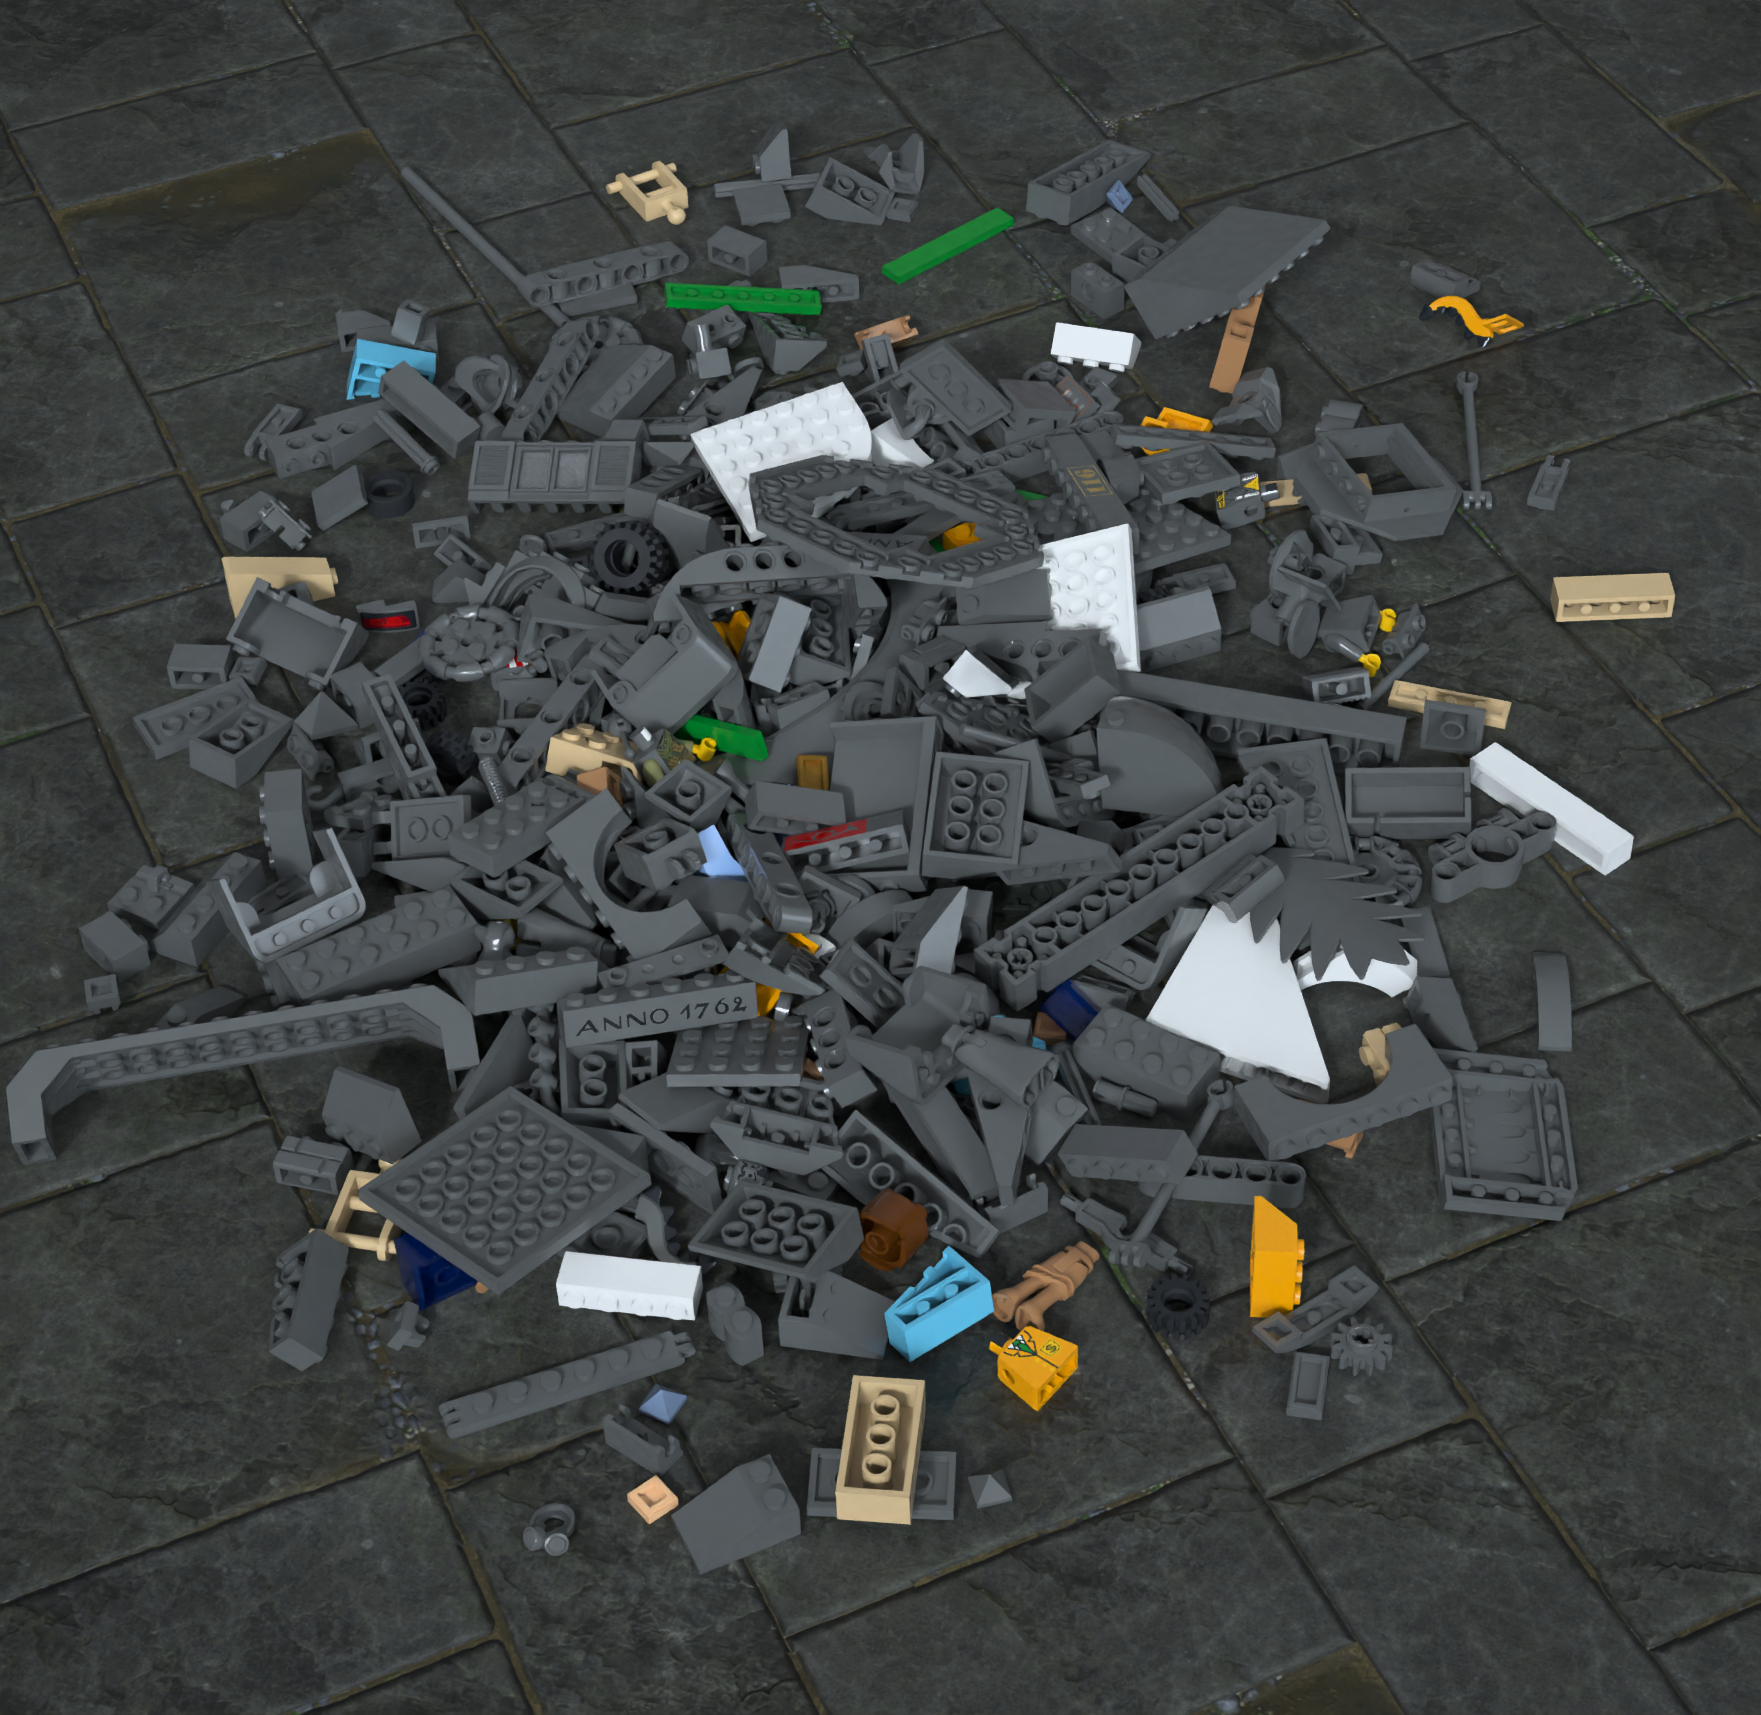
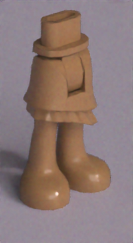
M1083 1241L1078 1242L1073 1247L1066 1246L1063 1251L1054 1254L1041 1264L1034 1265L1031 1270H1027L1022 1276L1024 1281L994 1292L992 1294L993 1314L1003 1322H1010L1015 1316L1016 1327L1019 1332L1028 1326L1044 1331L1043 1313L1056 1301H1066V1299L1073 1296L1086 1276L1092 1272L1093 1264L1100 1258L1099 1253ZM1033 1293L1037 1294L1032 1299L1025 1301Z

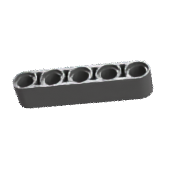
M1197 1155L1181 1184L1176 1186L1170 1198L1254 1205V1196H1262L1275 1207L1294 1208L1303 1202L1306 1173L1300 1165L1289 1162ZM1138 1181L1140 1191L1151 1197H1155L1162 1183Z

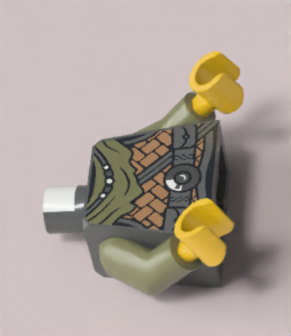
M640 726L630 735L631 740L638 746L633 764L650 788L683 760L687 759L694 763L696 757L692 753L697 754V757L702 761H709L716 752L717 742L712 738H704L700 745L693 744L694 741L676 739L667 729H661L651 735L644 726Z

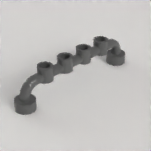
M554 1003L527 1007V1009L537 1014V1017L533 1018L529 1023L527 1032L538 1039V1042L531 1047L528 1057L529 1060L539 1064V1068L532 1073L529 1082L532 1087L540 1090L543 1107L561 1117V1107L555 1102L553 1091L558 1082L557 1077L552 1075V1065L556 1059V1051L551 1049V1039L555 1033V1026L550 1023V1013L553 1010Z

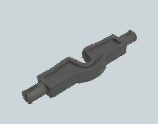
M1066 1192L1060 1200V1205L1075 1212L1076 1222L1100 1235L1110 1249L1113 1248L1117 1239L1130 1241L1134 1234L1133 1232L1130 1235H1122V1232L1127 1227L1126 1217L1091 1198H1087L1082 1202ZM1150 1232L1145 1241L1152 1253L1147 1263L1161 1272H1166L1170 1268L1182 1276L1183 1274L1190 1275L1193 1265L1177 1257V1248Z

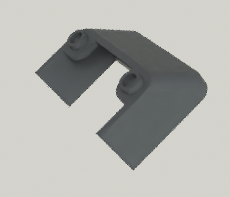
M675 593L670 598L684 618L674 628L672 633V642L678 652L637 690L628 681H619L618 678L597 669L591 671L592 676L610 705L635 728L644 726L651 735L661 729H667L673 735L735 677L738 668L736 659L703 608Z
M1093 730L1050 744L1051 749L1070 754L1071 759L1079 758L1091 761L1094 765L1092 771L1099 772L1098 745ZM1032 739L993 753L995 758L1029 761L1023 815L1057 830L1078 827L1080 821H1105L1114 818L1116 810L1102 809L1101 795L1084 800L1083 797L1070 796V794L1057 793L1052 790L1038 739Z
M332 827L317 829L312 832L325 859L314 865L309 872L308 882L313 894L259 919L255 909L250 904L245 902L236 903L225 878L211 879L206 882L226 926L256 961H274L358 920L364 914L366 909L365 899Z
M1089 876L1071 878L1066 891ZM1180 906L1170 930L1161 935L1157 946L1134 935L1090 965L1135 989H1153L1179 964L1197 933L1207 909L1202 906Z

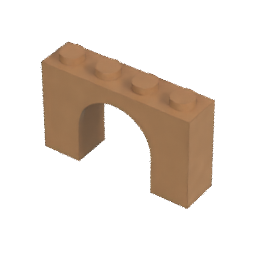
M1264 291L1255 297L1248 298L1250 303L1239 310H1236L1235 307L1232 308L1213 371L1210 388L1217 389L1220 392L1233 393L1241 376Z

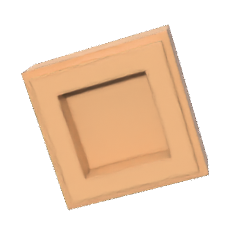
M657 1475L627 1493L628 1502L648 1524H651L679 1505L678 1497Z

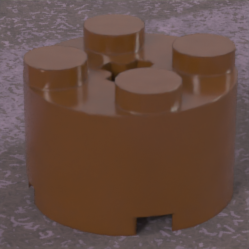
M883 1189L859 1212L864 1240L859 1246L862 1249L859 1255L868 1264L879 1270L892 1271L898 1267L900 1269L927 1241L928 1226L926 1219L928 1214L926 1209L919 1203H912L906 1197L895 1193L892 1189Z

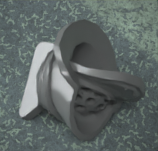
M491 353L486 358L479 356L465 358L456 366L454 374L458 385L471 395V402L480 415L483 413L493 414L497 409L505 410L509 406L516 408L531 380L523 381L516 366L511 365L501 355H492Z

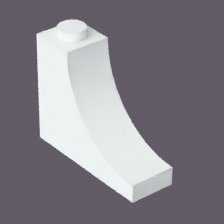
M893 418L871 430V461L875 465L889 467V464L911 466L912 471H920L933 465L934 460L916 444L914 439L904 440L900 436Z
M1341 942L1320 981H1317L1315 978L1311 951L1294 960L1293 965L1300 990L1323 982L1351 981L1375 987L1394 997L1403 991L1409 990L1417 976V960L1405 951L1410 962L1407 966L1371 959L1365 978L1359 980L1349 966Z

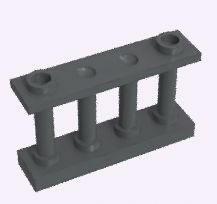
M715 935L597 973V978L603 989L613 988L621 990L628 989L633 984L645 983L653 985L669 978L686 980L688 973L704 969V973L718 975L717 964L724 962L729 953L719 935ZM645 1035V1036H639V1037H633V1038H626V1039H620V1040H616V1041H624V1044H625V1043L634 1042V1041H637V1040H640V1039H643V1038H646V1037H649V1036H652V1035Z

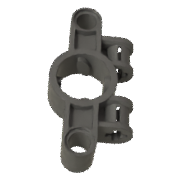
M1503 808L1497 811L1496 816L1488 820H1479L1476 824V829L1471 831L1466 838L1459 833H1454L1449 836L1447 841L1441 844H1432L1428 848L1429 858L1434 865L1431 873L1430 896L1437 902L1448 903L1479 887L1499 889L1514 884L1521 875L1523 864L1552 849L1556 830L1555 817L1547 812H1535L1520 820L1510 810ZM1497 852L1507 856L1508 860L1504 862H1490L1476 856V854Z

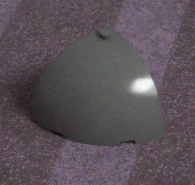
M1115 695L1111 698L1096 728L1099 772L1107 774L1111 785L1101 790L1102 809L1183 817L1224 790L1221 773L1211 750L1202 737L1186 721L1166 708L1143 699Z

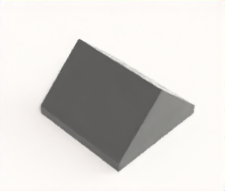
M685 759L646 791L644 798L688 826L706 829L716 825L732 793V787Z

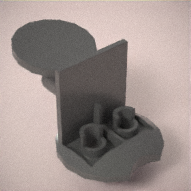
M1296 530L1286 537L1280 546L1270 551L1267 561L1271 565L1269 573L1271 594L1283 600L1274 618L1282 625L1289 627L1287 636L1288 648L1290 653L1299 659L1305 657L1310 652L1316 640L1320 622L1318 604L1339 613L1342 611L1341 606L1326 584L1307 577L1313 559L1314 543L1310 541L1305 530Z

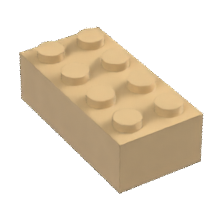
M853 1375L835 1492L837 1519L911 1525L926 1411L925 1380Z

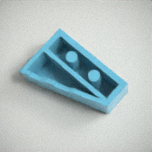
M357 339L347 379L346 400L355 399V396L371 395L372 398L380 397L378 391L381 376L403 360L411 367L416 368L427 381L433 384L436 372V353Z
M950 1246L942 1252L943 1258L934 1267L929 1266L923 1272L924 1278L915 1287L910 1286L884 1313L889 1343L909 1362L994 1312L990 1281Z

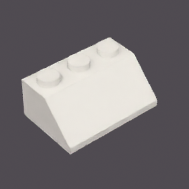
M1056 323L1051 355L1057 358V362L1061 364L1073 365V361L1083 362V366L1088 368H1099V365L1109 366L1111 371L1124 372L1125 369H1133L1141 348V341L1133 333Z

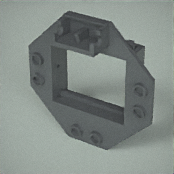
M1403 423L1317 433V437L1298 469L1292 484L1294 486L1292 495L1294 497L1301 495L1302 498L1298 500L1299 505L1309 506L1313 515H1326L1394 541L1443 535L1464 491L1438 459L1426 452ZM1387 454L1416 490L1373 495L1344 459Z

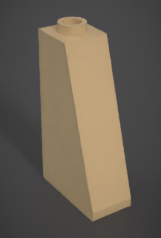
M221 558L235 619L257 577L271 583V587L277 589L305 581L313 601L335 597L334 585L338 584L335 568H329L326 558Z

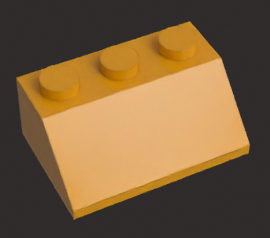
M1254 1196L1250 1252V1317L1268 1318L1278 1311L1285 1316L1293 1311V1305H1300L1301 1288L1300 1284L1295 1283H1302V1262L1297 1260H1304V1239H1298L1297 1224L1262 1196Z

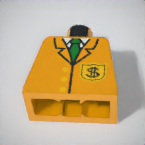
M1032 1326L1025 1327L1014 1339L1002 1332H998L989 1345V1349L999 1355L997 1358L999 1379L1036 1411H1039L1078 1369L1077 1345Z

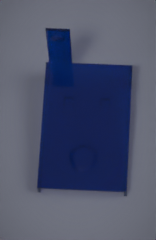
M1067 979L1064 984L1061 983L1044 1001L1040 1009L1076 1041L1099 1012L1071 987L1072 982Z

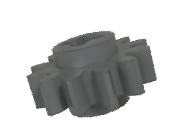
M1351 1317L1349 1327L1343 1323H1338L1337 1333H1331L1330 1357L1331 1359H1340V1370L1351 1366L1353 1376L1359 1373V1369H1364L1368 1376H1372L1374 1366L1384 1371L1386 1360H1392V1335L1383 1334L1384 1324L1372 1327L1369 1317L1364 1320V1324H1358L1357 1319Z

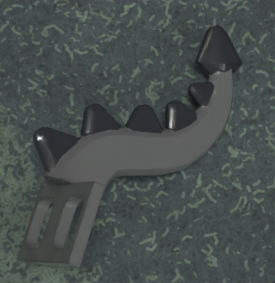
M659 1186L641 1193L639 1201L635 1196L615 1210L635 1214L636 1219L642 1220L645 1223L648 1246L656 1261L701 1266L702 1276L716 1266V1258L699 1254L695 1261H691V1256L688 1252H685L679 1258L678 1254L681 1250V1245L679 1243L668 1244L670 1240L677 1236V1230L667 1225L675 1210L672 1206H660L662 1189Z

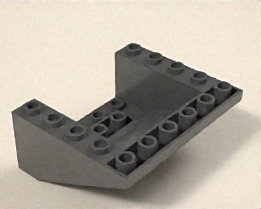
M1228 206L1212 213L1123 287L1155 340L1163 336L1169 339L1181 331L1180 329L1186 332L1198 324L1197 322L1203 325L1212 320L1216 314L1218 317H1222L1229 313L1233 307L1239 310L1250 303L1248 298L1259 295L1265 290V284H1271L1280 278V271L1284 272L1295 265L1293 260H1298L1310 252L1308 248L1321 243L1324 240L1323 235L1331 228L1327 221L1323 219Z

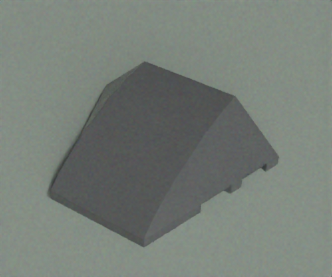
M661 499L656 501L645 521L650 524L649 528L655 527L660 531L657 534L658 537H664L666 542L662 544L663 548H668L669 554L665 555V560H669V567L677 570L682 569L684 560L691 551L708 554L722 549L736 548L733 543L723 539L725 533L712 517Z
M760 910L723 964L754 982L784 992L801 995H821L828 985L820 977L826 965L806 948H795L786 940L789 935L788 933L775 932L765 922L767 917Z
M802 1077L801 1086L744 1087L742 1094L735 1101H730L726 1111L720 1117L716 1116L710 1125L738 1160H746L791 1173L806 1175L841 1159L843 1156L842 1146H839L837 1138L838 1128L833 1120L832 1101L825 1094L821 1081Z

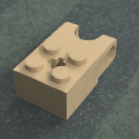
M580 723L576 727L565 729L563 732L550 737L545 769L547 772L566 776L569 768L579 773H586L608 767L621 777L622 781L621 768L625 766L642 784L644 782V779L633 764L634 759L628 760L625 758V747L622 740L611 735L609 731L603 733L594 730L595 727L590 724ZM629 741L631 748L637 753L638 746L634 742Z

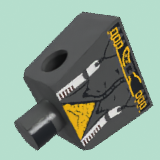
M1258 473L1240 474L1241 485L1231 487L1226 491H1215L1216 511L1222 529L1228 531L1264 518L1266 516L1265 502L1280 499L1277 482L1261 486Z

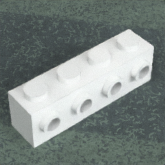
M565 1251L556 1287L559 1305L695 1321L703 1283L701 1266Z

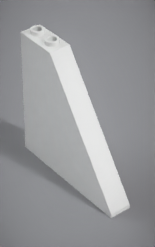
M1212 905L1145 1021L1219 1053L1220 1072L1248 1081L1265 1075L1268 1081L1281 1092L1317 1104H1327L1330 1078L1291 959L1289 958L1285 964L1281 962L1279 946L1280 926L1277 917L1261 941L1256 944L1253 940L1250 912L1237 923H1232L1223 911Z

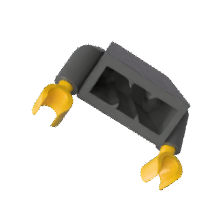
M1373 595L1355 597L1338 602L1342 608L1341 613L1326 608L1323 619L1319 622L1316 638L1322 637L1326 650L1329 652H1338L1355 663L1357 661L1363 663L1362 669H1367L1369 677H1374L1381 664L1380 657L1377 654L1365 655L1363 652L1370 651L1378 626L1383 631H1392L1396 619L1394 610L1384 609L1380 611V607L1377 606Z

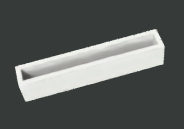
M1495 742L1470 758V782L1522 819L1535 812H1547L1553 815L1556 819L1554 841L1606 876L1630 859L1633 835L1537 771L1533 766L1515 756L1511 751Z

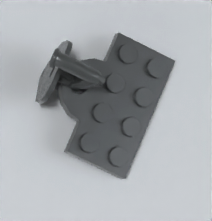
M944 338L900 363L902 375L895 380H891L894 388L887 393V408L900 436L904 440L923 437L926 423L943 424L951 420L967 436H970L1012 412V404ZM913 383V384L910 386V389H909V391H908L907 398H906V397L902 394V392H903L902 389L905 388L906 386H908L909 384Z

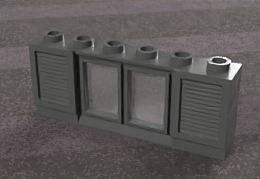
M521 440L475 441L467 501L474 514H480L481 503H490L496 512H504L505 503H517L520 510L525 513L531 512L532 504H544L547 511L551 513L558 512L559 504H571L573 510L577 513L585 512L586 504H598L602 512L611 513L613 504H623L622 497L626 487L639 481L642 454L636 441L596 440L593 442H577L574 440L566 442H551L548 440H541L539 442H524Z

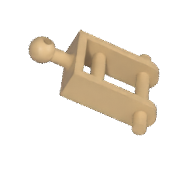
M656 161L652 163V170L631 177L620 173L615 177L616 182L606 185L609 194L619 191L646 222L667 215L669 222L674 225H679L685 220L686 214L683 209L688 208L687 188L674 176L673 173L677 172L674 163L664 165L661 161ZM655 179L662 188L643 194L636 185Z
M401 1157L394 1164L379 1159L378 1165L381 1169L379 1174L350 1170L326 1229L319 1230L347 1247L377 1251L378 1260L390 1261L393 1254L408 1256L410 1242L399 1241L402 1229L388 1219L385 1221L379 1238L345 1233L354 1210L378 1213L359 1200L358 1189L403 1158ZM311 1228L309 1230V1233L315 1230L316 1228Z

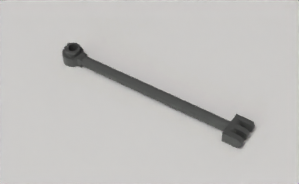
M1464 371L1457 376L1456 388L1463 395L1471 491H1463L1462 505L1463 510H1469L1470 503H1474V510H1480L1481 503H1485V510H1491V491H1482L1474 403V391L1478 387V376L1469 371L1468 383H1466V372Z
M1223 1079L1212 1082L1207 1088L1208 1104L1188 1137L1196 1151L1219 1110L1228 1109L1234 1104V1087L1229 1080L1225 1082L1227 1089ZM1162 1183L1130 1241L1117 1239L1109 1254V1262L1111 1264H1119L1121 1262L1125 1266H1131L1132 1264L1139 1268L1145 1266L1152 1254L1149 1245L1145 1241L1178 1184Z

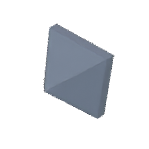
M1117 180L1106 193L1108 203L1120 214L1125 211L1133 200L1120 180Z
M656 1383L639 1407L638 1412L670 1425L687 1400V1396Z

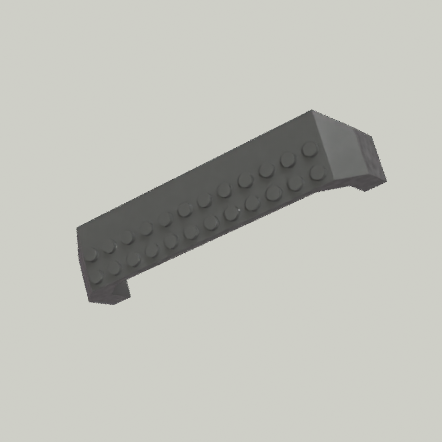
M414 984L405 990L383 989L377 991L375 995L362 997L361 995L353 994L345 996L339 1001L317 1000L310 1003L309 1006L296 1008L295 1006L287 1005L273 1012L251 1011L244 1014L243 1017L230 1018L221 1016L207 1023L185 1022L178 1025L177 1028L164 1030V1028L155 1027L147 1029L145 1033L135 1035L119 1033L113 1035L111 1039L99 1041L93 1038L83 1039L78 1044L69 1046L52 1044L45 1047V1050L36 1051L6 1087L12 1145L23 1165L57 1160L52 1116L86 1091L407 1037L443 1049L451 1092L462 1091L480 1065L472 1012L465 1005L435 985Z

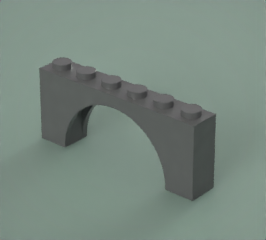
M605 788L545 833L552 841L548 845L551 852L558 861L564 858L568 864L563 868L574 883L579 880L583 885L579 889L581 895L589 905L595 902L599 908L594 912L605 928L611 925L615 931L610 935L621 950L627 948L630 952V955L626 957L628 962L643 959L710 936L712 932L687 899L667 909L654 912L631 911L618 906L610 900L604 882L605 862L614 841L632 821L609 790Z
M1413 1024L1385 1034V1058L1389 1063L1390 1071L1375 1090L1359 1099L1330 1105L1303 1102L1279 1091L1264 1075L1234 1086V1109L1266 1160L1278 1161L1450 1101L1452 1099L1453 1077L1417 1025Z

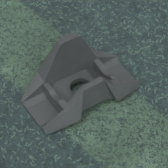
M913 133L899 150H890L886 144H881L877 147H864L863 153L870 162H876L881 168L879 173L892 192L914 195L920 192L924 176L923 138L920 134Z
M1265 367L1244 373L1231 395L1233 400L1229 406L1220 408L1212 420L1215 426L1228 423L1238 426L1245 419L1254 418L1271 434L1278 432L1282 427L1281 398L1273 368Z

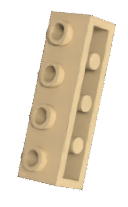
M1669 573L1553 577L1550 600L1556 622L1672 617L1675 592Z

